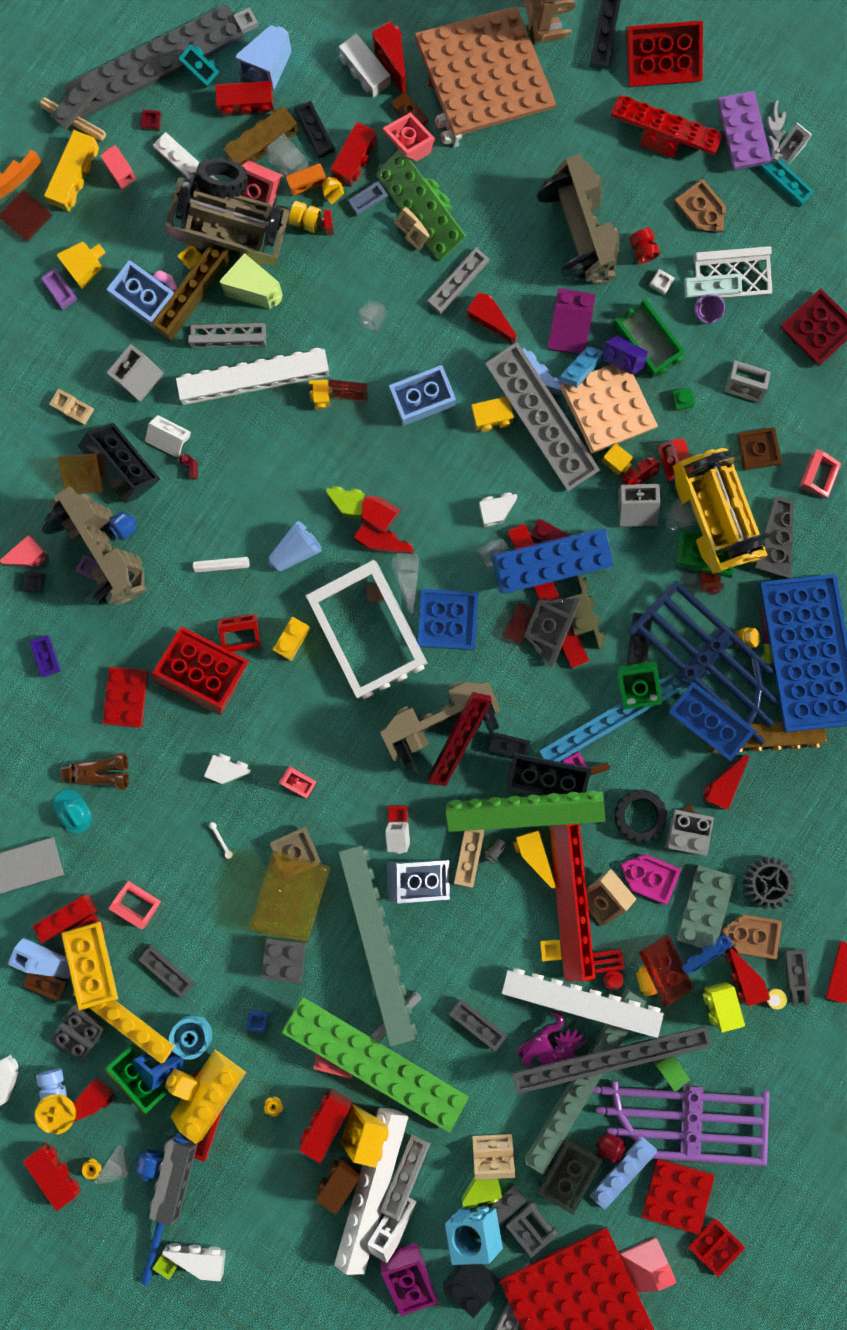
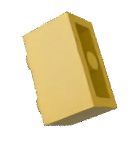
M507 397L471 405L476 431L487 432L492 430V427L499 426L504 428L513 423L514 416Z
M292 617L274 646L273 651L292 661L311 628Z

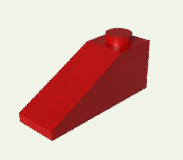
M478 292L467 309L466 317L511 344L516 343L517 335L490 295Z
M747 754L740 756L710 782L709 786L706 785L702 796H704L703 801L728 810L750 756Z
M98 1077L89 1084L73 1103L76 1108L74 1122L98 1112L102 1107L106 1109L113 1101L111 1096L115 1092Z

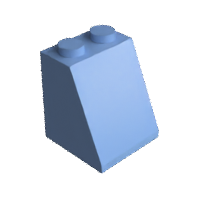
M270 25L236 55L240 76L252 82L271 81L272 89L274 90L292 52L288 32L282 27Z

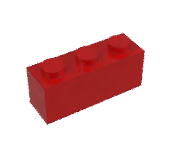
M271 81L215 85L216 106L219 115L231 116L232 114L240 113L248 115L255 112L265 114L274 111Z
M356 122L331 168L332 177H336L339 181L351 187L354 182L359 180L363 165H367L371 150H375L377 147V131Z
M89 894L83 895L34 924L32 928L40 942L44 943L98 910Z
M47 1142L28 1156L23 1163L57 1212L76 1198L81 1191L77 1180L72 1179L68 1173L67 1165L57 1157L56 1149Z

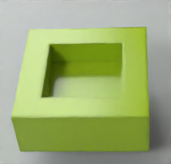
M162 1253L153 1270L169 1280L178 1264L165 1257Z

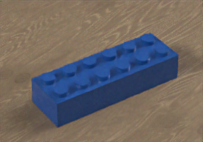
M603 528L490 555L498 591L503 594L613 566L606 529Z

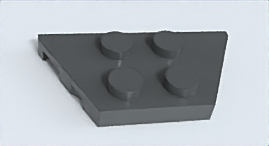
M580 598L538 600L524 636L534 645L535 650L543 656L550 667H553L582 600Z

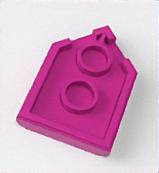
M647 854L620 864L630 890L665 905L668 904L681 872L680 868Z

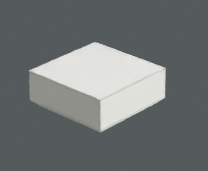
M658 269L649 287L665 295L675 278Z

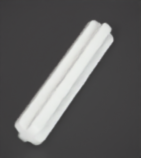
M248 557L193 562L194 572L248 568L250 563Z

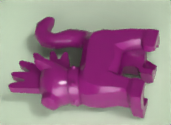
M553 1011L551 1014L556 1018V1022L547 1024L537 1035L524 1042L515 1051L522 1058V1062L526 1067L531 1065V1060L535 1057L541 1062L539 1066L576 1057L575 1049L586 1043L585 1039L579 1041L583 1034L575 1037L577 1030H574L570 1035L569 1029H567L565 1036L560 1032V1038L555 1036L558 1046L554 1048L548 1040V1035L559 1030L564 1025V1017L560 1012Z

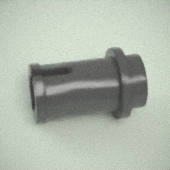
M497 838L489 851H485L484 857L492 864L495 861L497 862V858L507 847V844Z

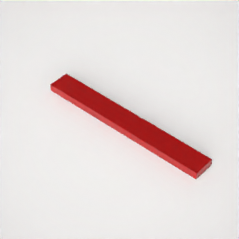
M525 523L507 532L515 549L534 544ZM553 582L533 586L539 600L560 599ZM571 623L561 648L571 669L590 660L578 635L575 636Z

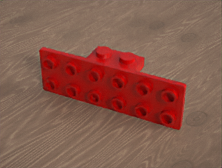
M619 95L610 115L645 129L639 146L674 158L679 143L715 155L722 137V133L714 128H707L698 122L686 120L680 115L667 113L664 109L654 108L645 102L633 100L629 96Z

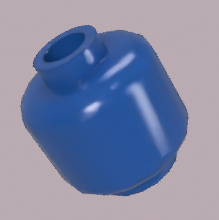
M121 512L110 519L107 529L114 539L123 541L136 532L135 524H137V521L132 514L127 515Z
M147 1149L139 1155L135 1171L141 1176L140 1179L142 1181L152 1182V1179L159 1177V1166L164 1159L159 1151Z

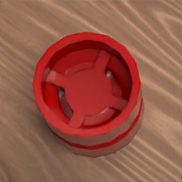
M651 228L641 229L629 237L632 249L636 250L634 254L638 264L650 262L661 254L657 243L654 242L655 237Z

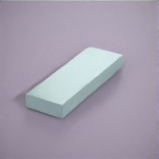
M741 273L685 278V299L702 297L709 294L718 296L741 294Z

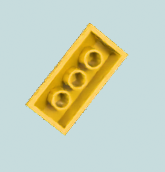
M214 1049L195 1078L201 1084L191 1102L181 1099L170 1116L179 1132L195 1144L204 1138L247 1073L216 1049Z

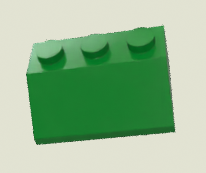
M132 1044L104 1070L141 1113L145 1115L169 1091L164 1087L165 1083L153 1091L146 1086L132 1063V1060L142 1055V1053ZM148 1060L144 1062L151 1070L154 1068Z

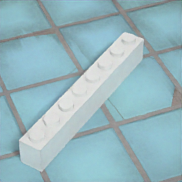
M314 348L306 353L294 352L291 356L286 357L278 355L270 360L258 359L254 361L255 363H239L235 367L230 368L222 366L218 370H202L199 374L195 375L183 374L181 377L176 378L180 401L183 405L329 377L330 373L325 349Z
M514 968L513 971H507L502 991L504 995L652 1037H659L664 1013L660 1012L661 1008L650 1005L648 1009L640 1007V1002L629 1000L628 1003L620 1001L621 997L609 994V998L601 996L602 992L593 989H590L589 992L582 991V986L571 984L570 987L564 986L561 980L552 978L551 982L543 980V975L532 973V976L524 974V970Z
M379 1108L376 1117L387 1125L389 1136L383 1144L382 1159L378 1161L376 1168L362 1165L334 1264L335 1267L346 1275L365 1273L370 1255L367 1244L378 1227L381 1216L380 1210L387 1195L408 1116L397 1109Z

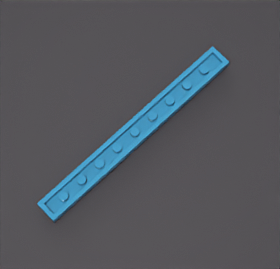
M679 669L660 680L662 701L687 687L675 675ZM706 670L699 678L705 677L710 672ZM620 703L541 749L539 753L543 759L559 762L653 706L623 709V703Z

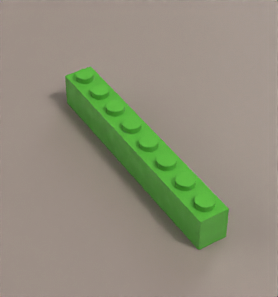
M589 791L587 793L570 792L568 794L552 793L549 795H530L527 797L511 796L509 798L493 797L482 800L475 798L467 801L453 800L447 802L446 807L448 831L605 822L603 791Z

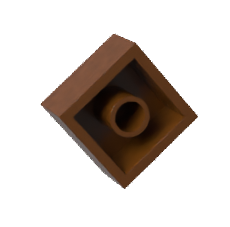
M340 1156L338 1161L334 1159L328 1169L327 1178L323 1176L315 1192L318 1194L316 1202L335 1215L358 1182L360 1169L342 1156Z

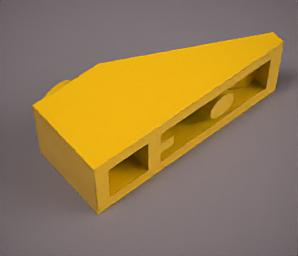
M536 830L516 836V841L513 842L516 853L520 852L521 857L551 888H556L539 831Z

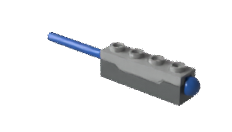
M180 1132L174 1138L167 1141L164 1146L163 1152L165 1155L159 1166V1179L154 1186V1191L156 1192L149 1206L151 1210L149 1218L156 1220V1227L141 1282L143 1285H149L164 1224L172 1226L179 1220L197 1144L190 1141Z

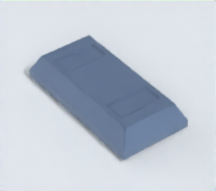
M379 181L347 200V202L358 216L388 197V194Z

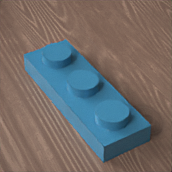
M587 346L560 376V382L577 388L602 361L601 355L603 351Z

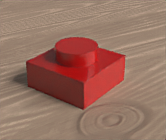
M331 209L323 210L324 217L321 218V227L326 230L327 236L334 235Z

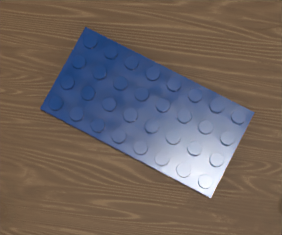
M836 574L760 582L759 588L784 732L847 726V631Z

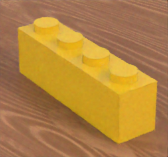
M73 130L44 195L50 205L68 212L75 205L77 193L83 188L86 173L90 172L91 162L99 151V146L94 137Z

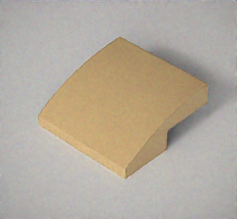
M512 1134L472 1136L475 1180L515 1178Z

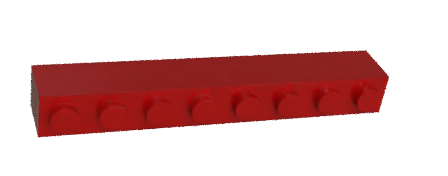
M580 824L549 825L565 981L584 982L595 979Z

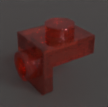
M699 571L701 593L716 595L724 588L720 575Z

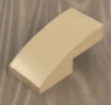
M405 207L394 221V224L407 234L405 239L416 249L420 250L429 238V234L418 218Z
M60 389L57 390L49 404L51 407L83 425L86 424L94 411L91 406Z

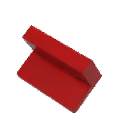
M672 439L658 445L668 482L675 480L673 466L690 457L685 439ZM693 466L685 469L687 476L694 470Z

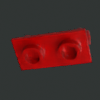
M647 457L637 464V467L640 469L639 472L633 467L623 474L621 480L624 484L628 483V485L643 484L644 481L658 474L660 462H656L654 457Z

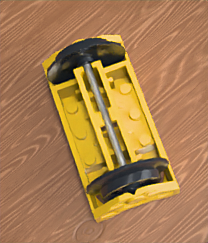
M725 448L712 449L703 454L694 455L673 466L676 489L682 505L690 502L692 504L703 534L702 537L696 540L702 559L711 568L713 574L744 563L755 562L768 556L765 550V540L771 536L770 533L759 534L733 464L741 459V455H732ZM693 466L694 470L687 476L685 469ZM726 555L728 561L720 563L717 556Z

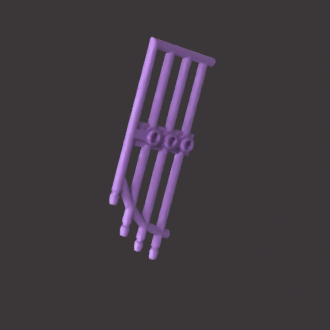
M611 1080V1087L596 1086L592 1092L594 1094L612 1095L614 1107L605 1108L599 1106L596 1107V1113L617 1116L623 1128L616 1129L610 1127L607 1128V1133L630 1137L634 1142H637L641 1136L643 1138L681 1140L680 1152L657 1151L652 1159L767 1166L770 1091L762 1090L761 1097L703 1093V1087L684 1085L683 1092L620 1088L618 1087V1081ZM620 1096L683 1100L682 1112L622 1108ZM703 1101L761 1105V1117L702 1113ZM626 1116L682 1120L681 1132L633 1129ZM702 1121L760 1125V1137L702 1133ZM701 1142L760 1145L759 1158L701 1154Z

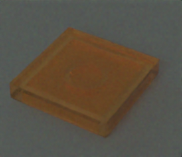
M96 454L58 457L64 489L70 486L77 494L99 493L103 491Z

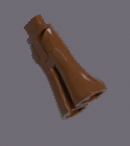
M119 753L101 760L83 761L61 768L62 782L78 785H102L126 790L129 785V774L127 772L98 774V771L128 770V757L126 753Z

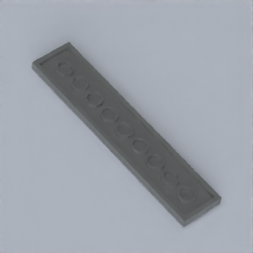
M228 4L87 73V75L101 85L102 90L79 116L84 119L185 69L186 67L178 58L190 44L193 47L197 45L204 52L203 56L207 58L245 39ZM85 75L64 85L68 95Z

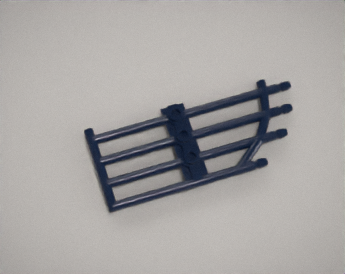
M677 580L628 629L632 635L638 631L678 668L679 671L675 675L688 687L692 682H695L741 718L699 678L708 670L750 710L746 720L741 718L743 721L751 726L757 716L769 727L774 724L772 719L767 717L760 709L761 696L767 698L773 705L778 702L777 698L771 695V692L763 686L760 668H762L765 673L770 675L773 669ZM676 591L718 628L711 637L669 599ZM663 604L705 642L698 651L656 613ZM650 618L692 656L685 665L643 626ZM732 643L751 659L753 676L725 651ZM719 656L755 688L753 702L712 665ZM756 731L751 736L760 745L765 742L764 738L758 735Z

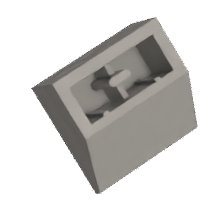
M130 344L108 370L107 374L115 383L141 402L164 375V372L146 355Z
M659 484L621 485L619 487V527L658 526L660 510Z
M674 810L667 831L665 848L707 856L714 817Z

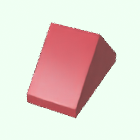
M289 766L279 783L307 798L317 782Z

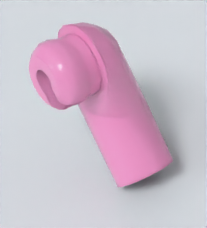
M157 271L153 275L156 280L165 283L167 288L174 293L178 289L172 275L163 271Z

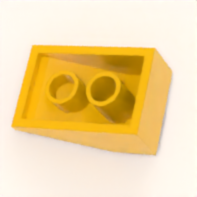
M352 1104L340 1143L354 1163L376 1168L378 1161L382 1159V1147L388 1139L389 1130L382 1120Z

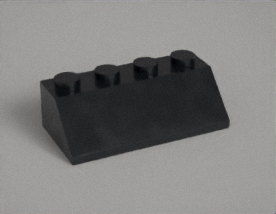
M114 423L86 432L78 445V448L125 504L139 498L160 480L158 475Z
M514 753L509 768L506 790L539 796L552 793H586L591 768Z

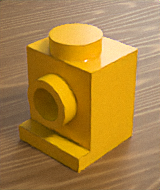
M328 379L309 380L310 402H314L315 409L324 410L326 407H330Z

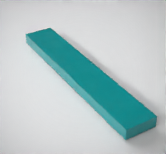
M722 128L720 132L725 137L724 129ZM780 159L777 163L770 162V164L756 166L800 207L814 194V191Z

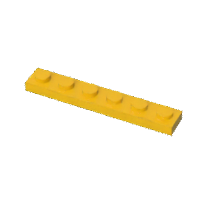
M116 1000L90 1007L91 1010L160 1063L166 1061L175 1045Z

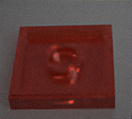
M23 190L0 214V219L28 242L53 215L27 191Z
M329 379L328 387L332 398L368 401L367 383Z

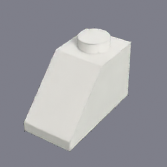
M11 1055L0 1060V1105L10 1100L19 1074L18 1063L14 1058L12 1059Z

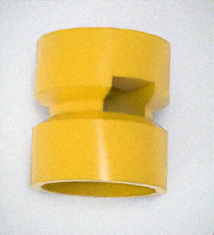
M295 201L290 211L288 223L298 228L303 226L304 230L315 233L320 222L321 209L313 206L307 208L306 204Z

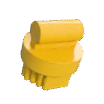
M328 177L322 182L323 195L330 204L336 202L344 194V188L336 177Z
M742 628L740 631H735V634L750 648L757 647L760 643V633H758L756 628Z

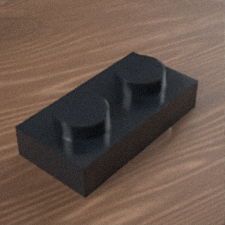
M495 733L496 739L491 738L490 752L513 757L514 753L528 755L531 742L529 740Z

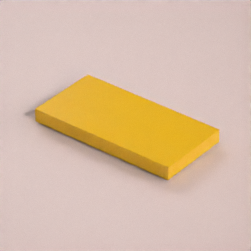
M101 922L62 932V940L78 1011L118 1000Z

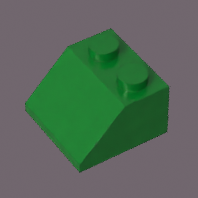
M657 661L618 667L623 709L662 704Z

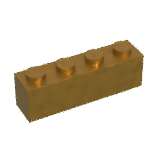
M284 106L280 109H275L269 117L258 121L255 127L244 131L235 141H230L224 148L227 159L240 163V166L248 160L255 163L298 133L297 122Z

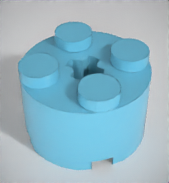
M196 1015L182 1018L172 1028L169 1035V1042L175 1045L172 1051L187 1060L195 1059L203 1054L212 1041V1029L204 1017ZM191 1034V1036H194L195 1038L192 1040L191 1038H187V1036Z

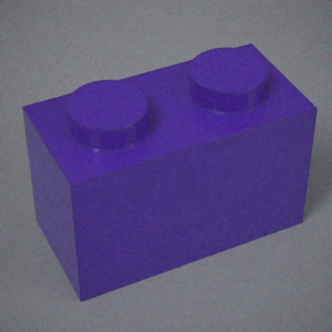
M616 336L605 342L601 359L632 375L644 368L648 351Z

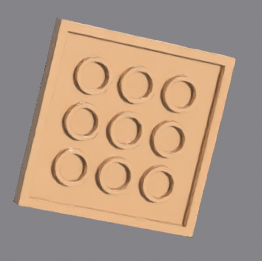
M613 365L591 372L577 388L563 383L560 385L591 453L658 427L634 375Z

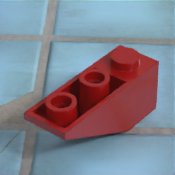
M365 522L354 536V540L369 551L414 555L413 546L405 540L401 542L397 539V535L390 530L385 531L383 534Z
M732 948L727 949L724 957L727 964L731 965L733 972H730L734 984L737 983L739 1001L749 1007L770 1000L764 979Z

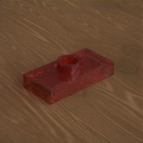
M519 602L503 637L520 645L535 609Z

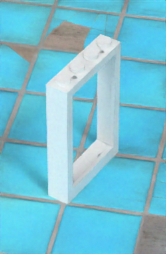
M372 560L306 595L356 698L368 699L374 695V691L378 689L383 691L391 687V682L395 680L397 683L408 678L407 674L411 672L416 674L424 670V665L428 664L376 561ZM373 575L415 660L360 687L318 602Z

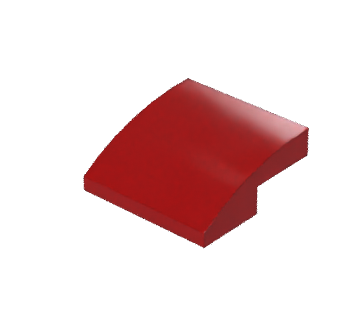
M716 1218L688 1246L717 1277L746 1248Z

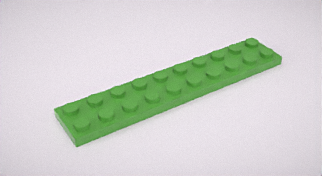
M301 997L281 1031L286 1036L449 1133L469 1099V1096L304 997Z

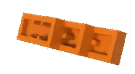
M30 150L20 164L13 160L3 174L0 173V199L16 189L42 163L36 152Z

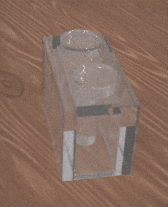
M284 133L267 147L269 161L280 168L279 171L285 179L290 174L309 168L308 160Z

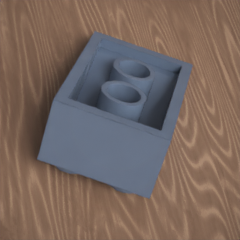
M449 860L387 862V901L399 904L450 899Z

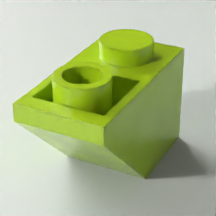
M332 486V489L327 488L328 497L343 517L361 519L362 502L365 499V493L358 489L345 491L337 486Z
M474 1176L462 1196L463 1207L474 1208L479 1206V1203L487 1202L491 1204L499 1201L502 1195L498 1179L475 1180Z

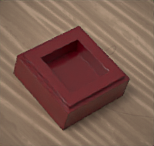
M142 109L141 129L160 131L161 111Z

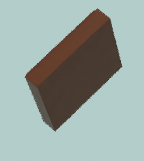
M775 427L737 434L743 471L782 464Z

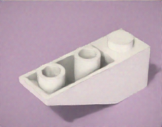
M171 1243L166 1245L163 1250L165 1257L200 1280L221 1281L223 1277L226 1250H221L220 1247L212 1246L207 1249L201 1248L199 1245L184 1247L179 1243Z

